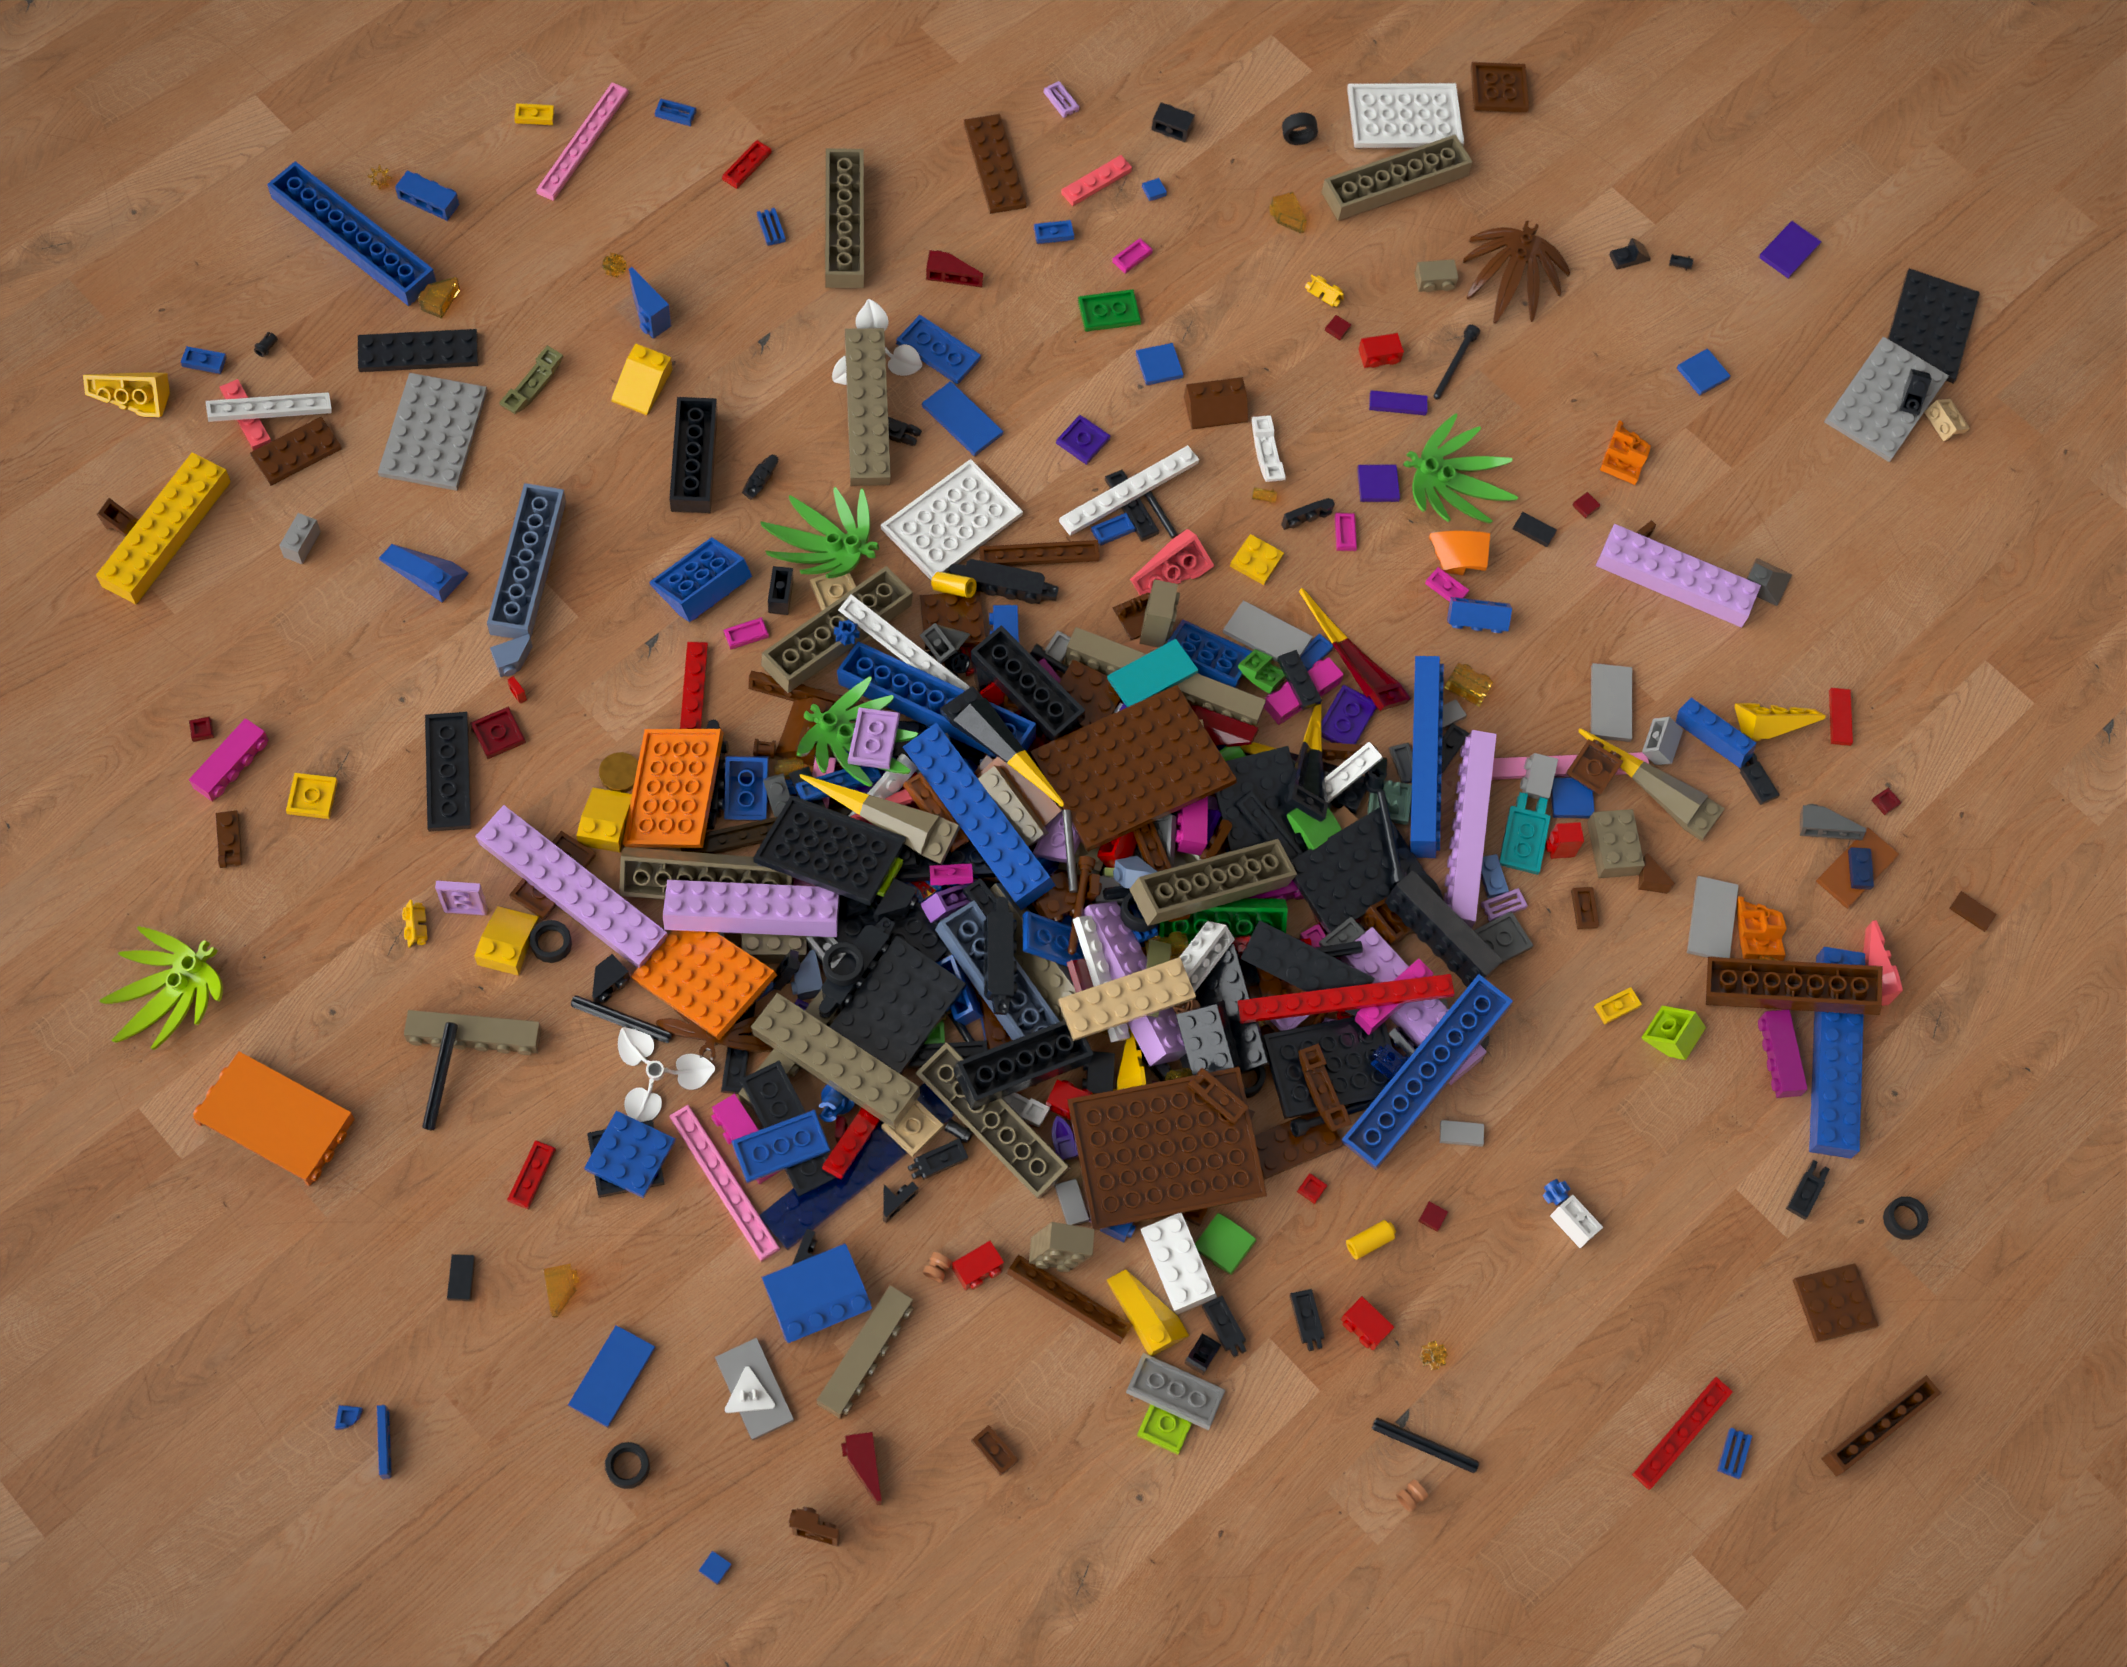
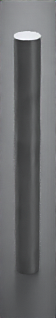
M1063 810L1069 892L1075 893L1078 892L1071 810Z

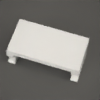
M1574 1195L1570 1196L1550 1215L1579 1248H1582L1603 1228Z

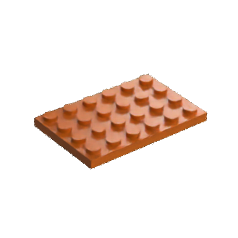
M721 729L644 730L622 843L625 847L703 848L724 735Z
M672 930L664 943L651 954L649 960L643 966L637 968L630 977L633 981L720 1040L777 974L774 970L716 932Z

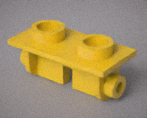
M1311 274L1312 283L1308 282L1305 286L1307 292L1317 298L1323 292L1325 295L1321 300L1331 307H1338L1341 302L1339 298L1344 300L1343 291L1336 285L1332 287L1328 285L1323 277L1319 275L1315 277Z
M410 900L402 911L403 920H406L404 938L408 941V947H411L414 942H417L418 945H424L428 940L426 925H418V923L426 922L425 907L420 902L413 905V900Z

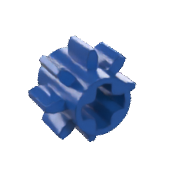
M850 619L843 622L839 621V627H834L836 642L840 641L844 646L851 643L855 644V638L860 636V631L857 630L858 624H854Z
M1555 1179L1544 1186L1546 1192L1542 1196L1548 1204L1554 1202L1558 1206L1569 1198L1567 1193L1571 1189L1566 1181L1559 1182L1558 1179Z

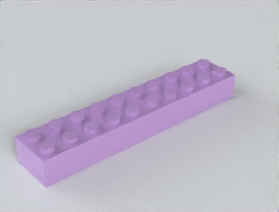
M1472 730L1470 736H1466L1464 745L1461 746L1460 757L1463 759L1462 764H1459L1458 775L1461 777L1460 782H1457L1456 794L1459 795L1458 800H1455L1453 812L1457 813L1456 818H1453L1451 826L1454 835L1450 839L1449 849H1452V853L1447 861V868H1450V871L1445 879V886L1448 889L1443 897V901L1471 929L1476 921L1496 743V734Z
M505 805L500 808L475 836L479 845L521 878H524L530 885H533L548 899L555 902L558 907L636 968L643 966L649 960L651 954L664 943L668 936L665 930Z

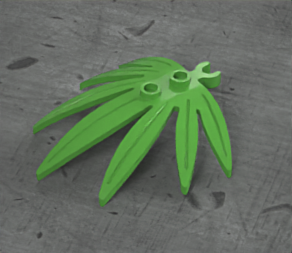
M1455 413L1432 434L1420 458L1413 451H1409L1406 454L1407 457L1412 459V462L1406 460L1403 465L1407 468H1417L1412 484L1413 496L1422 512L1426 511L1427 496L1433 509L1445 521L1449 522L1451 519L1434 490L1435 488L1448 503L1459 511L1477 520L1491 523L1493 522L1492 519L1449 488L1459 493L1485 500L1515 501L1518 499V496L1481 480L1456 472L1492 469L1512 462L1513 459L1508 457L1472 456L1444 460L1443 457L1461 448L1481 430L1479 426L1463 432L1438 449L1449 434L1457 418V413Z
M836 487L833 489L837 510L847 534H844L820 513L789 495L790 503L800 516L817 531L826 535V537L761 521V526L780 540L807 551L817 552L789 553L766 550V554L773 558L793 563H825L816 567L802 569L800 573L822 574L829 572L825 574L826 578H836L848 574L857 566L862 555H866L868 558H876L875 551L873 550H879L878 543H867L870 534V512L863 488L860 489L858 500V528H856L853 515L845 499Z
M871 676L845 693L827 712L821 713L820 708L812 704L810 710L814 714L805 711L804 718L817 724L804 735L797 749V756L802 757L810 753L815 743H817L816 761L821 772L826 773L829 762L827 745H829L840 765L852 777L869 787L873 783L859 765L848 764L849 754L846 751L850 752L856 724L850 723V721H856L859 707L883 710L893 701L894 696L890 695L851 708L866 692L872 679ZM898 729L895 742L913 740L917 737L918 733ZM893 757L890 769L878 768L899 774H909L911 771Z

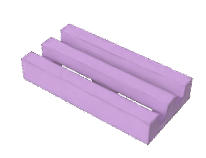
M1060 81L1044 88V94L1063 118L1067 117V114H1073V111H1079L1078 104ZM1064 98L1068 101V103L1071 105V107L1068 106V104L1065 102Z
M1519 888L1481 903V907L1485 909V915L1489 917V922L1510 911L1516 913L1526 909L1528 906ZM1516 895L1518 897L1511 901L1502 903L1498 906L1492 908L1489 907L1492 904L1503 901ZM1520 902H1521V904H1519V905H1517V906H1514V907H1512V908L1506 909V910L1501 911V912H1499V913L1493 914V913L1496 912V911L1502 910V909H1504V908H1507V907H1509V906H1512V905H1514V904H1517V903H1520Z

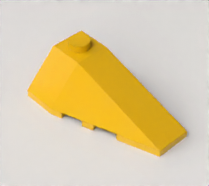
M167 373L83 375L85 395L106 403L110 402L124 410H131L139 416L162 417L170 394Z
M1735 703V711L1741 732L1753 741L1776 737L1824 720L1826 716L1815 709L1790 707L1788 710L1777 705H1771V708L1768 709L1760 707V704Z
M1130 1027L1128 1029L1130 1038L1126 1039L1117 1083L1113 1091L1146 1085L1144 1066H1142L1141 1061L1142 1053L1141 1050H1137L1139 1044Z
M1126 1269L1106 1280L1148 1355L1153 1357L1189 1337L1179 1317Z

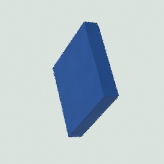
M1173 343L1136 350L1135 354L1146 386L1183 378L1184 374Z
M1708 348L1677 366L1679 372L1699 396L1730 378V374Z
M1554 778L1551 789L1553 818L1589 819L1594 812L1593 791L1573 778Z

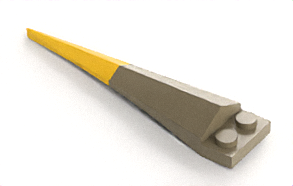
M1579 728V733L1587 740L1593 741L1595 739L1604 745L1603 749L1608 752L1613 750L1621 755L1623 763L1620 768L1656 800L1685 831L1702 841L1724 812L1725 808L1709 799L1708 795Z
M803 774L800 775L802 779L877 827L906 837L905 845L941 865L960 829L959 825L938 815Z

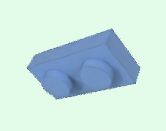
M1497 854L1483 857L1481 879L1487 898L1509 892Z

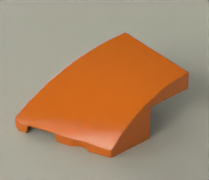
M1619 420L1607 447L1600 470L1635 485L1639 479L1641 468L1648 458L1651 445L1641 439L1635 432L1630 433L1623 427L1624 423Z
M1477 531L1430 533L1429 540L1434 545L1435 554L1440 560V565L1444 572L1463 575L1466 568L1486 571L1490 533Z
M1738 896L1737 922L1743 959L1783 961L1786 954L1781 939L1787 929L1783 914L1759 903L1757 905L1744 901V897Z

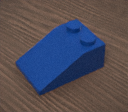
M631 267L629 268L631 290L640 321V328L645 334H649L654 339L671 327L669 304Z
M726 756L724 819H767L768 795L763 779L769 777V756Z

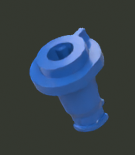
M827 1084L822 1090V1103L819 1105L820 1108L826 1107L819 1117L825 1122H832L837 1118V1115L848 1113L855 1103Z

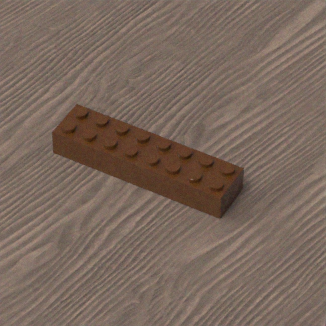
M1708 957L1706 1005L1880 1015L1882 1007L1883 966Z

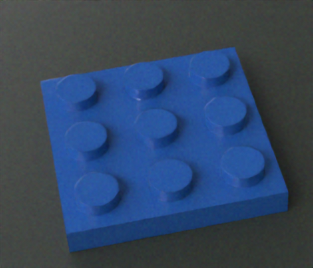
M616 1111L584 1169L639 1197L645 1198L676 1140L661 1131Z

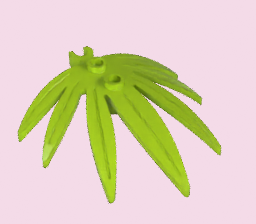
M138 926L137 929L150 941L174 954L149 950L121 951L118 952V955L146 965H173V967L131 983L101 998L99 1001L103 1004L126 1002L148 995L167 985L112 1039V1042L118 1043L140 1033L163 1017L178 1002L163 1029L150 1047V1049L155 1050L181 1024L192 1004L196 989L194 1024L199 1025L207 1009L209 990L213 998L220 1002L223 996V984L216 970L206 963L208 958L214 957L218 952L214 947L207 951V947L210 945L208 941H202L199 945V951L196 953L188 945L172 936Z

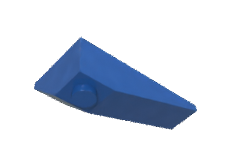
M391 544L379 557L381 562L440 602H443L468 575L467 571L452 561Z

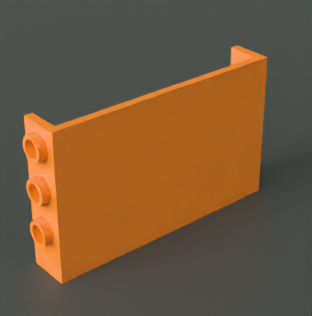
M238 1051L229 1066L221 1071L220 1079L215 1086L213 1085L209 1088L206 1099L196 1107L192 1117L197 1125L202 1126L203 1124L302 1178L308 1186L313 1181L316 1182L319 1179L322 1167L325 1163L331 1161L335 1148L345 1140L347 1130L355 1120L350 1111Z

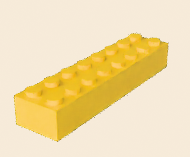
M192 452L96 574L101 586L137 605L231 483L226 469Z

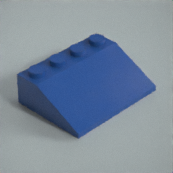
M711 537L652 579L649 584L679 616L691 622L707 609L713 607L722 598L728 596L737 587L743 585L752 577V574L742 556Z
M1182 619L1167 643L1177 639L1197 667V674L1237 689L1244 675L1238 668V665L1252 651Z
M846 1243L761 1277L787 1343L872 1309L865 1287Z

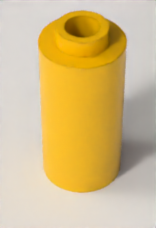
M936 572L931 579L933 590L937 592L971 598L976 591V581L974 578Z
M1382 1220L1346 1240V1245L1353 1258L1358 1260L1394 1240L1396 1230L1391 1222Z

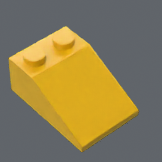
M635 343L627 357L611 401L648 415L673 370L671 357Z
M593 787L580 819L576 835L578 842L586 847L620 853L632 794Z
M497 906L477 946L474 955L477 965L519 976L530 945L531 931L537 925L539 917Z

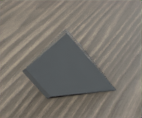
M934 623L921 633L920 637L941 664L961 647L970 634Z

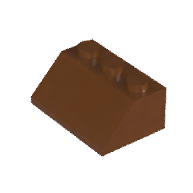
M1243 377L1186 384L1184 400L1191 429L1248 422L1247 392Z
M815 697L795 700L775 756L814 766L817 743H815L813 749L807 755L797 756L800 741L817 724L814 721L806 720L804 713L808 711L810 714H814L810 710L812 704L817 705L821 713L827 712L833 706V703Z

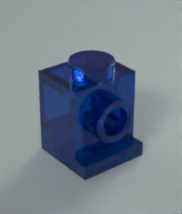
M1387 1043L1384 1047L1379 1046L1372 1054L1375 1058L1370 1064L1391 1080L1409 1058L1402 1056Z

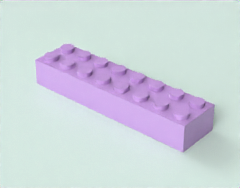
M1616 524L1613 525L1596 563V566L1741 628L1749 617L1761 587L1757 583Z
M667 880L663 909L664 930L837 937L840 896L818 886Z
M1116 901L1088 905L1083 909L1082 916L1092 915L1099 940L1102 943L1105 959L1109 965L1112 980L1144 970L1147 964V959L1132 930L1125 926L1121 920V908ZM1172 1007L1159 1011L1158 1018L1147 1015L1127 1022L1149 1066L1177 1061L1186 1054L1177 1016Z
M1373 927L1355 940L1361 941L1363 946L1362 953L1340 956L1341 961L1375 978L1373 983L1394 981L1409 967ZM1439 999L1408 1002L1389 1018L1397 1027H1401L1419 1047L1448 1012V1009ZM1481 1045L1478 1046L1450 1080V1085L1455 1083L1483 1059L1487 1052Z

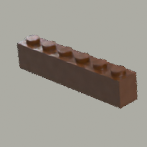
M1927 1375L1924 1376L1821 1459L1837 1477L1941 1394L1940 1390Z

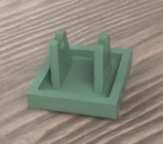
M1384 780L1383 790L1385 791L1392 822L1407 825L1412 785ZM1369 792L1367 814L1380 807L1377 794Z

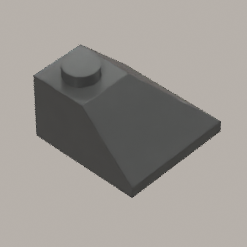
M1756 558L1746 579L1761 585L1757 594L1758 598L1778 606L1792 574Z

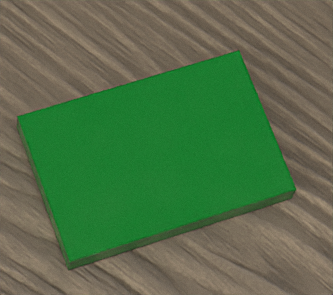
M1134 289L1078 296L1077 301L1085 332L1141 325Z

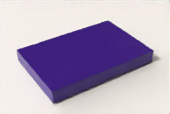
M1791 221L1760 253L1759 258L1789 279L1818 248L1821 241Z
M1343 684L1321 722V737L1331 743L1356 744L1377 708L1372 699Z

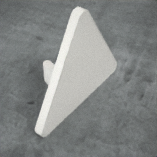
M745 1367L725 1407V1412L736 1413L775 1408V1403L750 1367Z

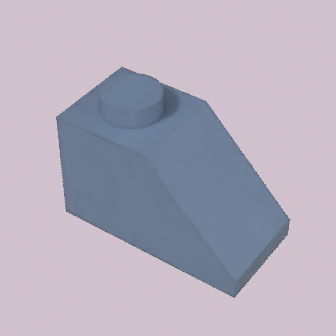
M529 634L490 647L492 658L500 677L511 676L521 670L533 647Z
M1138 856L1115 860L1113 876L1114 880L1124 888L1130 889L1138 877L1157 871Z
M810 950L800 964L798 972L794 973V982H791L793 995L797 994L800 1000L815 998L822 989L821 986L823 984L815 950Z

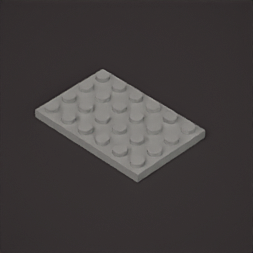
M1883 336L1831 410L1824 423L1890 462L1942 387L1948 375ZM1911 369L1930 373L1932 379L1919 415L1900 411L1904 387Z
M409 373L379 466V477L457 491L485 401L487 387Z

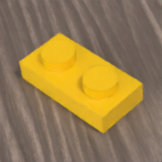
M516 103L515 123L553 125L554 105Z
M1630 987L1597 1003L1594 1008L1604 1025L1640 1008L1642 1004Z

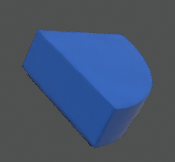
M339 1405L335 1429L342 1430L354 1425L359 1420L363 1408Z

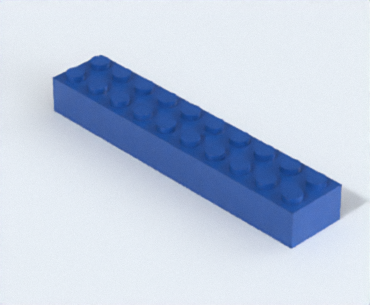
M296 161L267 184L271 198L407 306H410L436 283L433 268Z
M859 641L837 669L839 685L850 690L871 676L872 679L863 695L864 697L875 700L893 695V701L887 706L888 708L928 727L937 723L944 734L948 733L950 737L995 758L997 757L981 744L953 727L940 713L941 707L965 690ZM989 702L1027 752L1036 738V723Z
M1415 656L1411 852L1416 858H1436V851H1440L1444 664H1440V656Z
M937 723L903 746L908 756L1020 910H1023L1056 886Z
M1823 947L1816 955V963L1865 965V953ZM1814 1011L1809 1152L1852 1159L1860 1151L1864 1014Z
M1478 974L1342 1139V1143L1377 1170L1511 1008L1513 1000Z

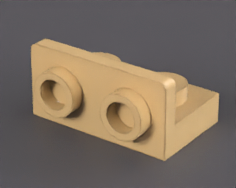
M1951 399L1936 400L1925 410L1926 416L1943 441H1947L1954 434H1965L1970 429Z

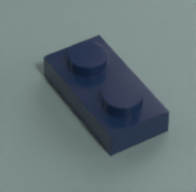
M1851 847L1848 850L1851 888L1871 890L1874 887L1871 849Z

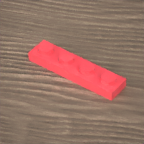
M1120 155L1062 189L1061 194L1074 206L1131 173L1132 167Z
M238 379L220 386L225 399L248 398ZM259 418L237 420L253 451L271 442Z

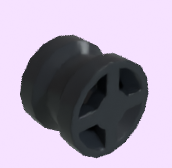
M956 651L944 663L947 669L956 673H964L970 666V659L966 654Z

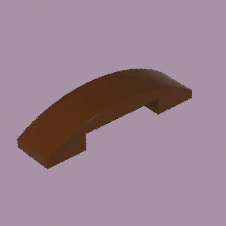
M1319 1043L1299 1050L1300 1063L1307 1086L1328 1128L1333 1132L1351 1125L1352 1123L1344 1104L1340 1105L1324 1065L1327 1063Z

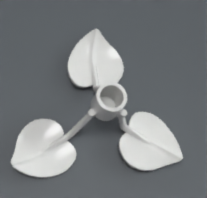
M871 299L866 301L856 316L857 328H884L885 331L889 324L887 314L883 308ZM900 345L895 348L893 354L885 347L886 354L891 357L888 362V368L894 374L907 376L917 372L923 364L919 354L912 346ZM845 356L836 363L832 373V380L846 385Z
M622 1027L620 1030L618 1050L621 1059L630 1066H636L642 1060L647 1064L646 1072L650 1078L648 1091L644 1088H635L625 1098L624 1106L627 1115L637 1121L653 1120L659 1114L662 1107V1099L658 1094L651 1092L654 1081L662 1079L665 1073L678 1075V1083L683 1088L695 1090L702 1087L715 1071V1066L708 1059L700 1058L696 1054H685L679 1057L676 1061V1071L664 1068L661 1062L648 1061L645 1058L650 1056L654 1050V1041L650 1035L626 1027Z

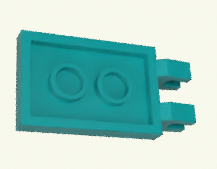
M1520 792L1519 796H1517L1516 805L1509 808L1499 862L1503 867L1538 875L1541 869L1551 818L1550 815L1545 814L1548 799L1540 797L1535 811L1525 809L1528 794Z

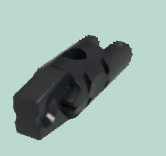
M772 454L765 458L762 463L757 465L748 478L742 493L750 500L764 488L767 481L773 475L772 471L779 460L777 455Z

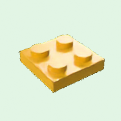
M1250 534L1231 561L1230 567L1265 585L1282 559L1284 552Z
M294 773L286 813L289 815L330 819L338 783L337 778Z

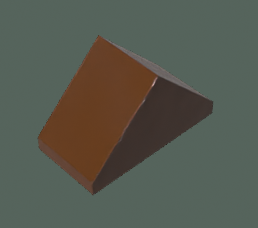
M1647 853L1643 857L1645 866L1639 874L1638 890L1669 893L1675 885L1674 881Z

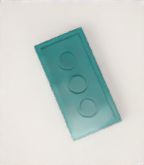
M1174 639L1109 674L1107 680L1126 707H1129L1198 673V669L1177 639Z

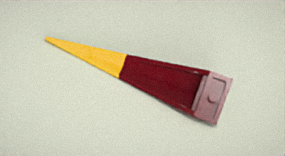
M1301 588L1299 593L1365 696L1372 699L1379 711L1407 704L1411 698L1402 685L1348 639L1320 609L1309 594Z

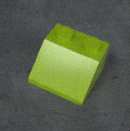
M1662 1005L1641 1038L1668 1057L1686 1060L1706 1027L1695 1011Z

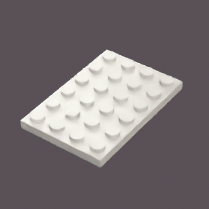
M1456 83L1348 84L1347 92L1354 148H1416L1456 134L1461 144L1464 145Z
M970 459L881 524V530L931 580L936 572L946 573L949 571L951 564L960 563L976 551L979 546L984 545L1020 518L1023 511Z

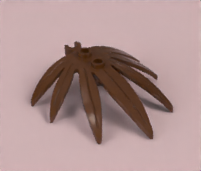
M1526 221L1523 231L1506 227L1493 228L1480 232L1469 240V242L1492 241L1479 246L1464 258L1463 263L1504 246L1507 247L1497 253L1482 269L1469 290L1466 299H1470L1501 268L1508 257H1511L1499 286L1494 311V324L1498 322L1513 298L1526 263H1528L1527 294L1531 322L1535 318L1540 291V274L1536 257L1539 258L1558 296L1561 295V285L1552 261L1568 277L1570 275L1569 267L1560 252L1545 239L1535 236L1538 224L1534 228H1529V221Z
M764 991L757 997V999L749 1006L747 1010H749L753 1006V1004L761 997ZM677 1010L675 1012L690 1024L672 1018L656 1021L658 1027L672 1034L706 1041L705 1045L699 1050L700 1058H703L705 1051H710V1058L714 1060L716 1058L715 1045L718 1044L755 1052H772L774 1049L757 1037L742 1035L753 1033L751 1026L759 1016L748 1018L737 1024L734 1023L720 1040Z

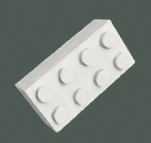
M1182 1213L1172 1215L1140 1229L1176 1315L1217 1298Z

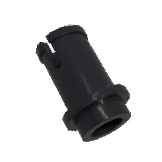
M1671 254L1669 266L1685 268L1687 271V269L1692 268L1694 258Z
M267 332L263 339L254 345V352L260 357L267 356L270 348L278 341L276 335Z
M953 1119L948 1121L944 1130L959 1138L961 1143H968L973 1136V1132L969 1128H965Z

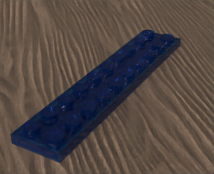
M925 1083L919 1087L920 1096L917 1100L942 1124L955 1115ZM880 1121L842 1179L837 1178L799 1198L794 1188H792L759 1215L764 1224L787 1251L804 1237L807 1229L814 1230L907 1154L881 1128V1125L884 1123L883 1121Z

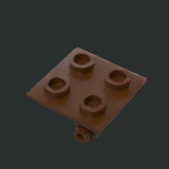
M1148 592L1113 607L1115 614L1131 640L1141 636L1145 610L1150 595Z

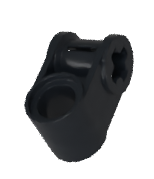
M1383 757L1381 761L1365 773V788L1370 793L1377 794L1378 790H1383L1384 780L1387 776L1386 757Z

